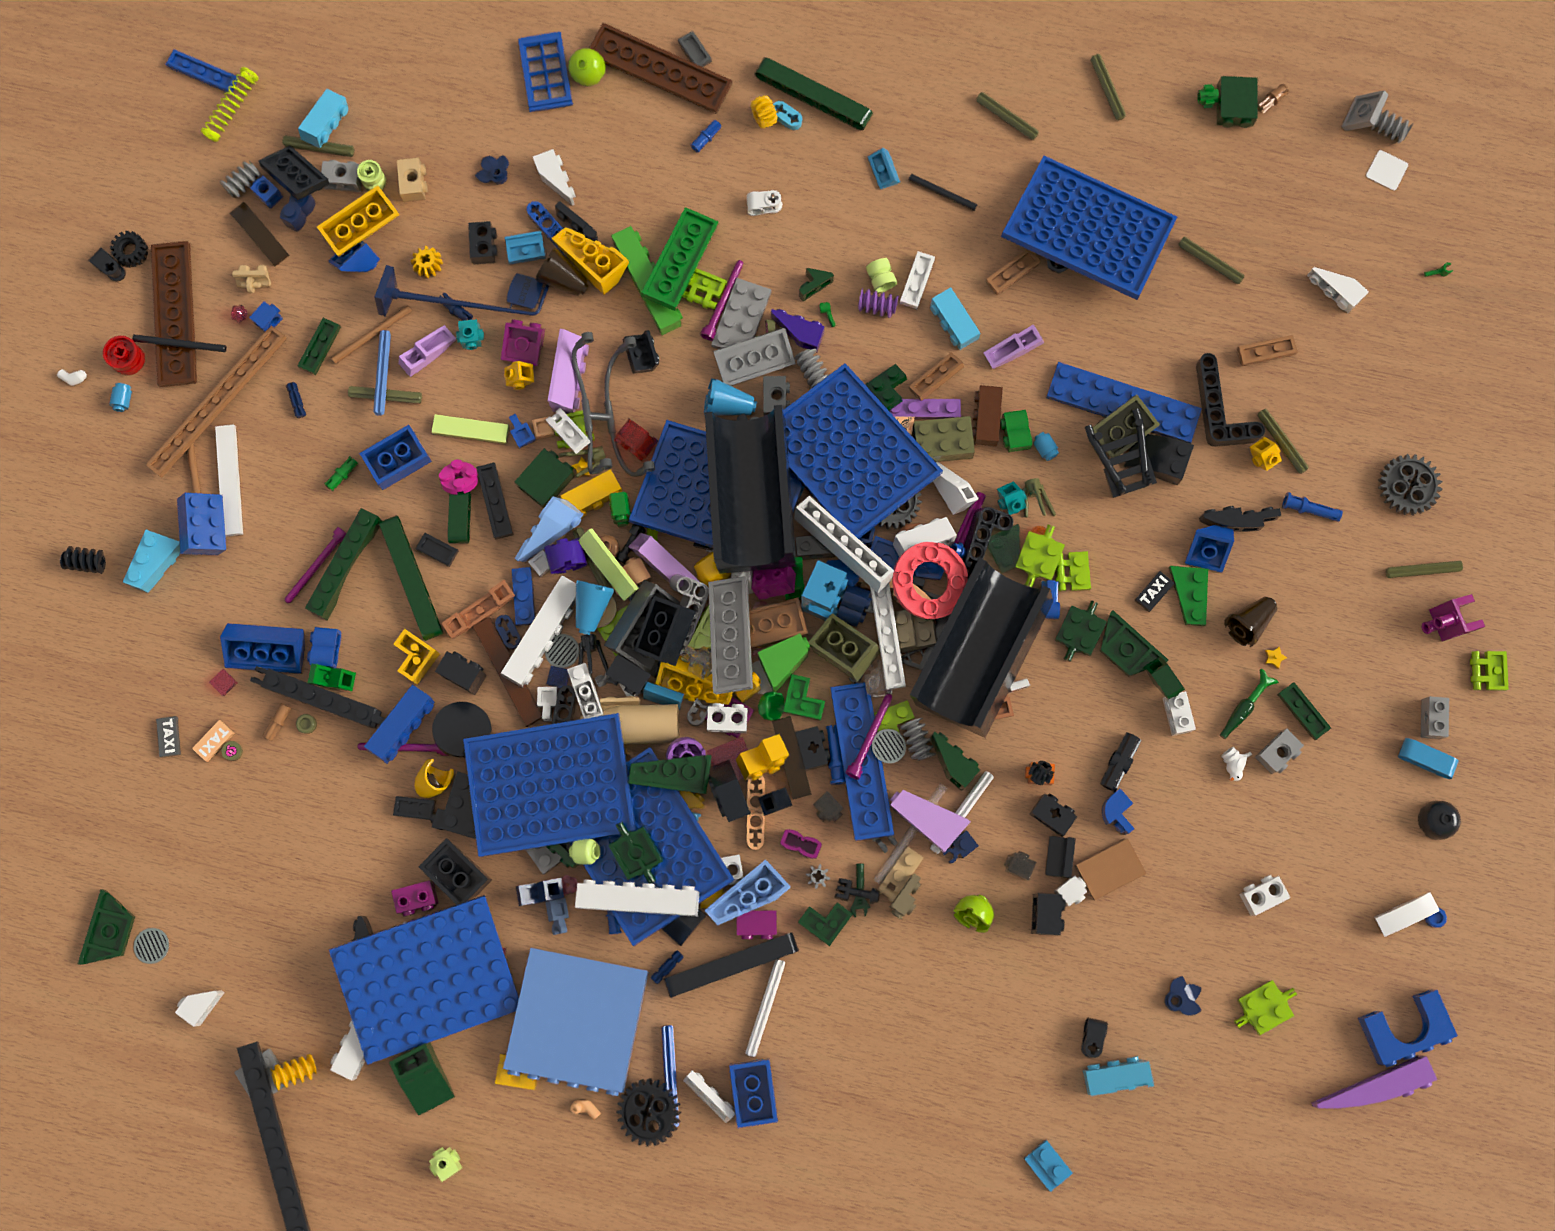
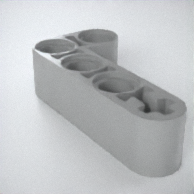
M676 574L670 579V587L674 591L683 594L680 602L681 606L689 608L693 604V610L696 611L680 653L683 654L688 649V644L691 641L709 595V588L701 582ZM683 580L684 584L679 588V582ZM700 586V592L696 595L695 590Z

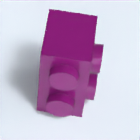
M791 567L753 571L751 589L759 600L794 593L796 573Z
M431 880L391 890L396 914H403V917L415 914L414 910L422 909V912L434 909L433 905L439 904L435 884Z
M749 911L738 916L737 935H741V939H753V935H761V939H773V935H777V911Z

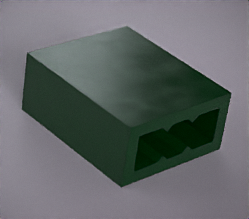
M1221 76L1217 83L1219 91L1217 125H1222L1223 127H1253L1258 119V78Z
M545 448L514 481L520 490L543 509L550 499L557 497L575 477L572 471L573 468L567 462L562 463L558 460L559 456L554 451L550 450L548 452Z

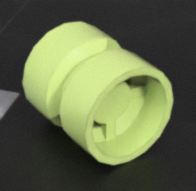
M365 160L359 164L357 175L364 188L370 191L378 185L383 190L386 185V177L379 164L373 160Z
M887 258L877 259L866 266L868 276L873 279L871 283L874 291L876 290L877 293L888 291L897 285L894 273L890 272L891 265Z

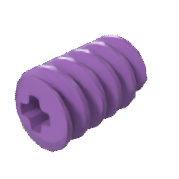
M862 288L858 309L861 312L865 307L866 313L873 309V315H876L880 310V316L883 317L887 312L888 318H891L895 314L899 296L897 295L892 300V294L885 298V293L882 292L880 297H878L876 290L871 295L870 289L863 293Z

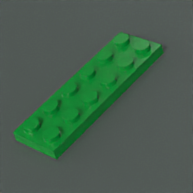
M685 207L641 292V297L676 311L718 227L719 221Z

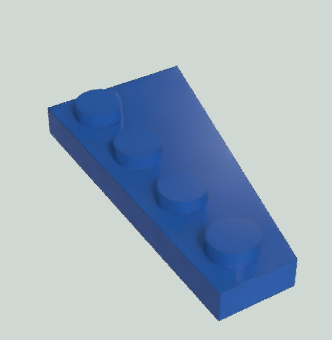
M875 536L870 550L894 570L899 555L893 546V542ZM924 562L917 566L913 576L922 579L941 580L944 570L936 563Z

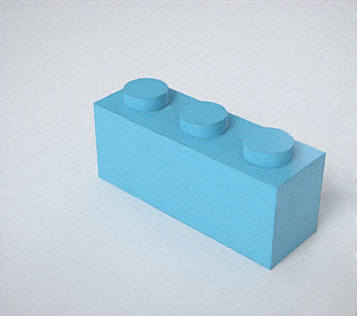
M326 89L298 127L301 140L321 148L328 141L331 132L338 127L341 118L348 113L346 97Z
M952 288L932 298L930 309L941 320L940 325L944 331H948L954 346L961 350L979 339L980 331Z

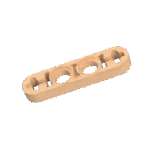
M763 776L758 779L762 781V784L758 785V791L762 790V794H750V790L754 791V784H751L752 779L747 781V805L751 813L747 815V845L752 850H759L764 845L765 816L761 805L753 807L750 804L753 797L765 795V780ZM753 816H759L762 822L760 826L753 827L750 824V819ZM750 829L755 831L762 829V833H757L758 839H761V843H758L757 847L750 843V839L754 838V832L750 833Z

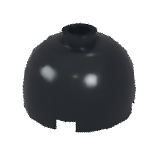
M1431 801L1420 809L1418 825L1426 833L1427 837L1434 840H1444L1452 837L1459 830L1461 816L1457 808L1451 803Z

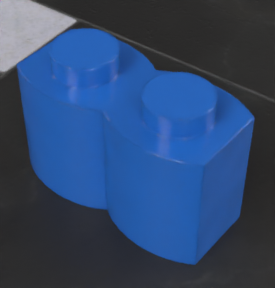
M315 627L314 632H311L310 635L312 648L307 654L309 665L319 664L329 668H337L341 631L332 628Z

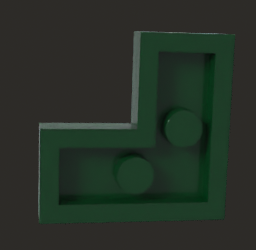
M894 364L865 385L890 411L903 402L902 397L894 388L906 381L907 376Z
M838 902L826 918L809 906L798 923L830 946L853 914Z

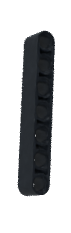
M793 932L667 977L664 979L669 997L672 998L798 952L799 949Z

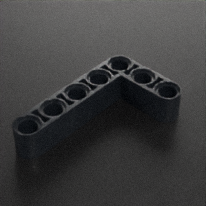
M1205 353L1197 362L1196 371L1207 443L1217 447L1257 442L1265 433V427L1262 423L1226 424L1217 358L1211 353ZM1203 361H1207L1210 367H1206ZM1205 379H1210L1213 385L1207 384ZM1208 397H1213L1215 403L1210 402ZM1210 415H1215L1218 421L1212 420ZM1250 430H1256L1258 436L1253 435ZM1232 431H1236L1239 437H1234ZM1213 433H1218L1221 438L1216 439Z

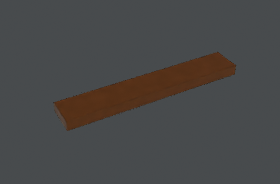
M488 617L474 625L473 628L525 726L527 727L542 719V713L537 707L527 685L525 684L522 688L502 676L501 672L511 658V655L491 618Z

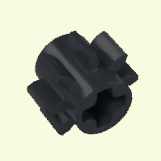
M1041 760L1038 764L1033 762L1028 774L1032 775L1031 780L1035 784L1044 785L1045 782L1050 783L1055 772L1051 771L1052 766L1048 762Z

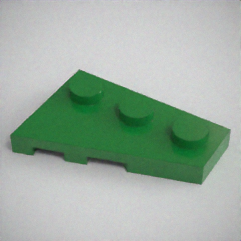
M1169 566L1185 625L1206 626L1208 569Z

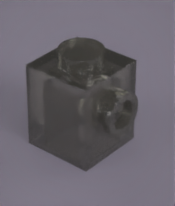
M828 791L813 804L814 808L818 811L816 815L823 822L825 820L828 823L832 820L836 822L843 815L841 811L844 808Z
M1024 852L1012 853V856L1008 855L1005 860V872L1029 881L1037 862L1029 859L1030 855Z

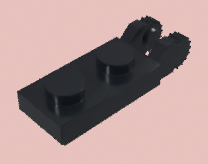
M561 201L555 205L556 215L560 220L569 222L571 224L570 227L574 231L583 233L586 238L598 241L597 232L586 221Z

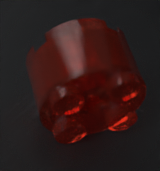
M629 418L614 439L625 450L630 448L629 452L641 462L647 458L658 443L654 436H650L649 432Z

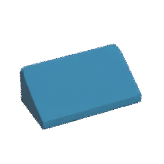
M881 148L868 156L880 189L900 183L888 150Z
M647 682L643 691V699L661 705L678 704L680 711L683 693Z

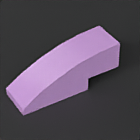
M444 325L414 343L412 349L399 356L398 364L411 377L440 356L456 341V338Z
M1031 325L1022 332L1013 334L985 351L984 355L992 369L1028 353L1045 342L1036 327Z

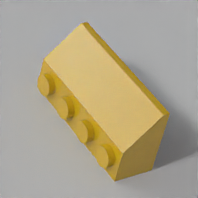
M377 185L318 225L317 228L339 257L398 217L399 213Z

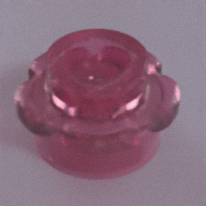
M241 304L239 306L234 305L231 311L232 320H236L238 323L245 320L247 310Z
M570 875L562 877L563 893L565 895L574 893L577 890L576 878L570 877Z

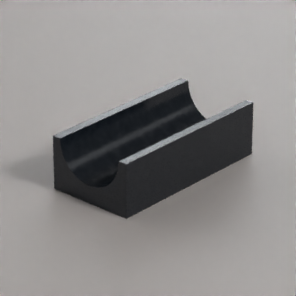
M774 405L773 411L766 416L744 421L726 420L715 416L713 412H705L713 555L719 573L797 567L786 421L782 405Z
M979 558L910 693V697L915 705L986 738L1053 604L1051 589L1046 586L1032 588L1015 582L993 569L986 560Z

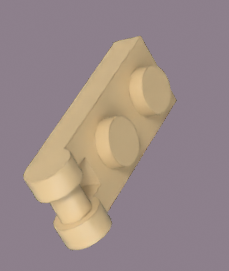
M907 847L877 889V891H880V895L884 894L893 903L924 857L910 847ZM889 883L896 886L894 891L887 887Z

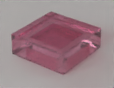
M222 669L209 683L222 696H225L238 682L225 669Z

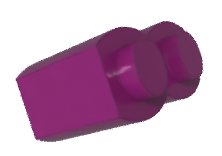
M791 829L785 830L780 842L781 846L793 852L799 851L801 855L809 859H817L822 846L817 839L803 837L799 832Z

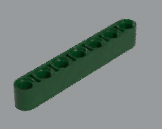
M764 57L754 73L760 81L858 130H864L873 115V112L866 106L770 58Z
M398 515L380 521V528L423 639L427 641L442 635L441 624Z

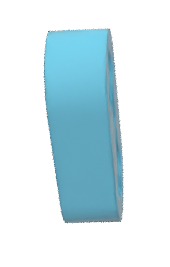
M777 101L773 104L775 110L783 108V113H776L777 121L791 130H797L802 126V116L798 111L783 101ZM797 118V122L791 123V119Z

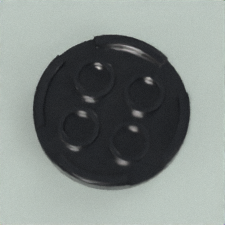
M455 702L445 706L436 715L432 726V735L437 747L446 755L466 758L463 739L491 734V722L486 712L479 706L469 702Z

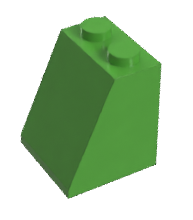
M797 634L757 652L758 659L773 692H777L791 677V674L808 658L810 645L807 638H802L801 634Z

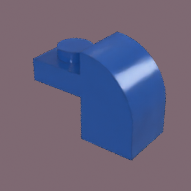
M1121 788L1111 794L1103 803L1102 818L1106 825L1114 821L1116 830L1120 834L1124 833L1127 835L1135 828L1122 813L1133 802Z

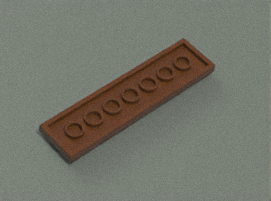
M602 23L589 49L595 50L603 57L606 65L717 114L732 85L731 79L605 23Z
M188 241L152 244L155 337L195 341L190 243ZM155 344L157 385L159 387L197 383L195 349Z

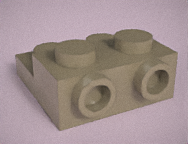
M907 610L894 612L900 653L935 646L937 636L934 619H922L912 615Z
M915 873L890 905V908L893 909L891 913L899 919H902L905 914L910 915L916 907L914 904L916 899L910 893L915 894L921 886L919 880L921 878Z

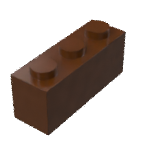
M980 385L979 390L975 391L974 402H977V409L973 411V420H976V427H972L973 438L975 439L974 445L997 447L1003 387Z

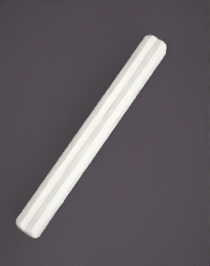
M984 772L955 814L966 817L994 778L991 773ZM934 844L930 847L937 854L941 851Z
M775 960L745 1052L748 1056H756L784 970L785 962L782 960Z

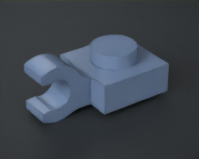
M566 898L545 902L549 922L554 921L552 925L553 935L566 933L567 925L565 919L569 918Z

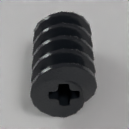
M69 546L60 557V566L64 570L91 571L92 573L102 574L105 570L106 560L103 550H98L96 554L95 549L89 551L87 548H83L81 551L80 547H76L74 550L72 546Z

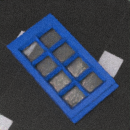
M561 31L518 38L530 112L572 106L573 102Z

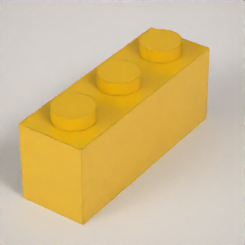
M610 469L560 496L583 513L581 518L587 515L588 511L592 509L598 510L603 507V503L609 501V494L623 491Z

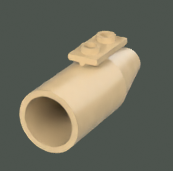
M634 696L600 698L604 715L619 713L624 744L672 743V741L679 738L678 704L640 705L639 698Z

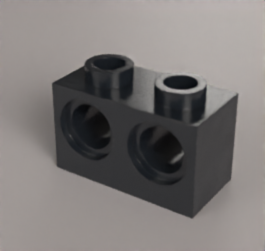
M491 221L468 223L470 259L473 265L495 263V256H498L497 245H494V239H497L496 228H493ZM482 232H487L485 236H479ZM483 249H488L485 254L480 253Z

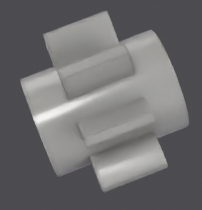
M819 864L818 869H814L811 866L812 873L806 874V876L811 877L808 884L813 882L815 889L818 888V884L826 887L824 880H830V877L825 875L828 869L821 870V864ZM817 871H820L821 875L824 876V879H820L819 882H815L816 879L812 877Z

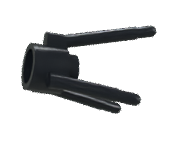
M595 634L582 635L581 643H579L578 665L583 664L584 652H587L589 674H592L591 652L596 651L597 648L607 672L609 668L600 640H596Z

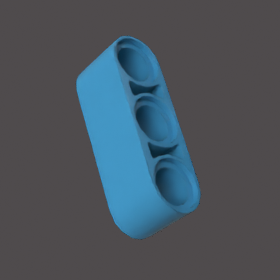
M1405 738L1398 755L1400 759L1446 779L1453 778L1459 762L1458 759L1410 738Z

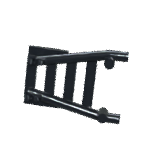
M1139 408L1132 410L1134 417L1132 426L1136 427L1137 433L1100 445L1098 440L1102 439V433H1094L1092 424L1085 426L1088 439L1105 467L1103 470L1112 498L1157 483L1147 454L1144 423ZM1138 441L1139 449L1110 459H1108L1105 453ZM1140 457V465L1120 472H1116L1113 467L1122 462ZM1138 473L1142 474L1141 481L1126 486L1121 481L1123 478Z

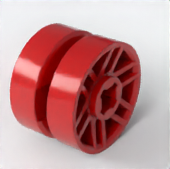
M115 336L109 339L103 348L105 362L119 374L133 375L140 371L145 363L144 351L127 336Z

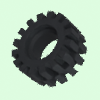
M125 231V234L120 232V237L116 235L114 237L116 241H111L114 245L110 246L111 254L123 266L130 267L132 265L137 267L136 263L141 265L142 262L140 260L143 259L145 261L146 257L144 255H148L146 242L133 231L131 233ZM135 244L136 248L133 253L129 255L123 253L126 245Z

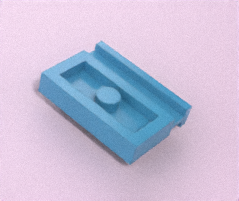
M541 231L505 237L509 264L546 258Z
M1047 1140L1043 1141L1028 1156L1024 1157V1160L1050 1192L1073 1174Z

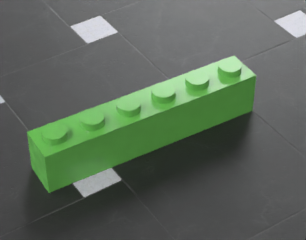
M629 226L611 235L616 249L629 260L626 268L641 295L655 267V263H650L648 259L650 254L646 246H641L640 241L642 240L638 231H634ZM642 297L661 335L682 326L681 319L683 317L678 308L676 311H673Z

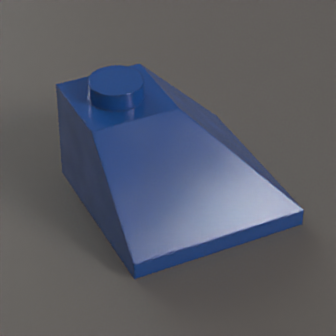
M361 241L338 257L335 254L328 262L340 271L368 272L377 266L380 258L365 242Z
M1213 525L1196 530L1185 564L1223 572L1234 543V529Z

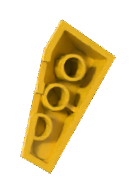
M567 227L552 238V241L603 295L618 284L629 264V260L613 247L608 248L596 240L592 241L586 238L585 235Z
M679 655L676 666L664 662L660 664L656 685L683 693V698L688 699V701H695L698 698V700H705L707 703L730 704L733 692L714 694L712 673L687 657Z

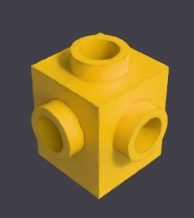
M515 361L504 368L506 386L513 387L515 390H522L525 386L534 382L533 364Z
M1263 437L1249 447L1253 456L1252 462L1256 467H1261L1268 471L1282 461L1279 447L1275 442L1266 437Z

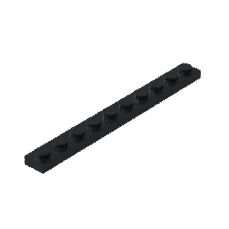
M259 1041L238 1047V1055L286 1230L310 1231Z

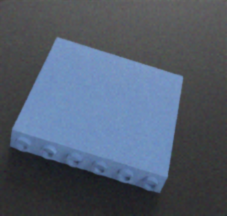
M530 948L503 1069L508 1070V1074L520 1076V1072L528 1074L527 1078L539 1080L540 1076L548 1078L547 1082L559 1084L560 1080L566 1081L567 1086L579 1088V1084L586 1085V1090L598 1092L599 1088L606 1089V1094L618 1096L619 1092L624 1093L649 972Z

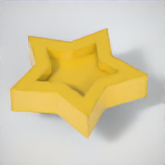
M581 457L579 463L571 466L579 473L588 467V462H585ZM589 472L584 474L585 476L591 477Z
M1280 646L1274 651L1265 650L1268 657L1265 664H1273L1279 669L1281 661L1287 658L1281 654Z

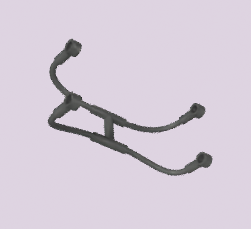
M592 332L582 333V338L575 343L572 350V362L582 394L581 402L585 430L590 440L588 444L589 473L599 474L603 470L612 468V460L610 458L601 459L599 465L594 467V469L592 467V420L607 421L608 432L611 436L616 457L628 475L637 477L643 476L647 472L655 471L654 461L644 462L643 467L638 469L637 472H632L624 463L616 442L612 402L609 397V381L612 366L620 353L636 346L635 337H626L624 343L618 347L611 357L605 376L604 405L606 413L590 412L589 399H587L577 363V350L587 343H592L594 339Z

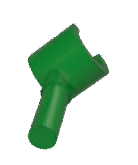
M1447 262L1439 269L1424 272V276L1440 274L1446 277L1453 272V270H1446L1451 263Z
M828 302L820 303V312L827 313L832 328L835 327L836 324L832 317L830 304Z

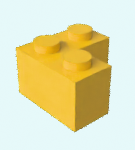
M406 629L402 631L393 644L408 655L397 671L417 685L440 655L439 652Z
M780 734L762 740L758 747L740 753L736 758V762L745 781L748 779L757 780L764 773L769 772V774H773L779 771L780 766L785 763L789 753Z

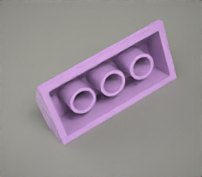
M564 329L559 331L548 403L552 412L561 408L567 414L575 412L576 409H579L580 398H578L580 387L573 367L572 350L575 343L582 337ZM586 344L577 350V363L580 374H584L586 369L584 356H587L589 351V345Z

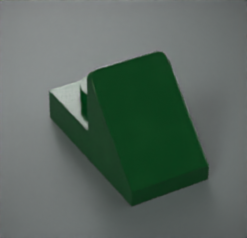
M806 268V276L811 282L807 281L801 285L799 297L804 302L833 283V273Z

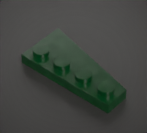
M712 755L630 763L627 783L706 794Z

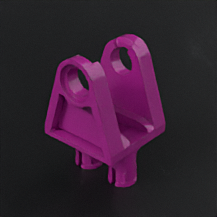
M1471 594L1452 599L1429 609L1433 620L1423 622L1421 628L1425 634L1438 631L1443 642L1484 628L1485 624L1483 619L1466 624L1462 617L1460 607L1475 602Z

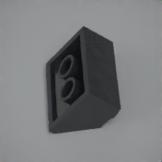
M698 908V916L681 915L661 929L682 946L707 915Z

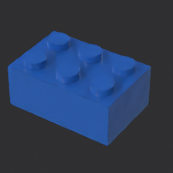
M410 425L403 427L359 453L382 490L432 462Z
M184 493L178 497L180 554L219 555L226 550L223 495Z
M770 1058L730 1064L729 1069L737 1128L778 1122Z

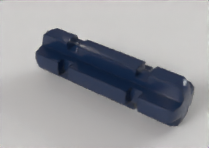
M295 382L288 383L286 388L289 392L288 395L292 408H294V414L297 418L305 417L306 412L303 409L297 384Z
M676 950L671 955L672 957L668 958L658 968L659 971L651 976V979L656 984H659L663 977H666L677 966L676 963H679L684 958L680 951Z

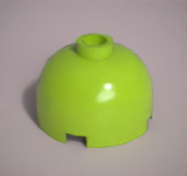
M582 48L571 55L568 69L571 77L577 83L583 86H593L598 84L605 74L606 65L604 59L595 50Z
M967 895L960 899L953 910L955 912L954 917L959 923L967 928H970L971 925L977 928L976 932L981 933L989 930L994 918L993 908L988 899L983 895Z

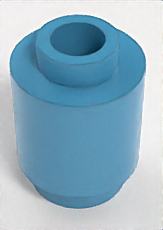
M115 383L109 405L113 407L112 410L124 412V410L129 409L132 395L131 386Z
M1042 432L1034 437L1035 441L1033 444L1041 457L1045 458L1046 461L1053 459L1059 454L1058 446L1049 433L1045 434Z

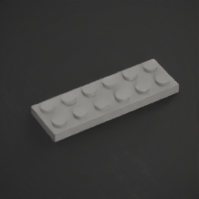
M746 576L708 582L713 693L722 694L753 689L748 579Z

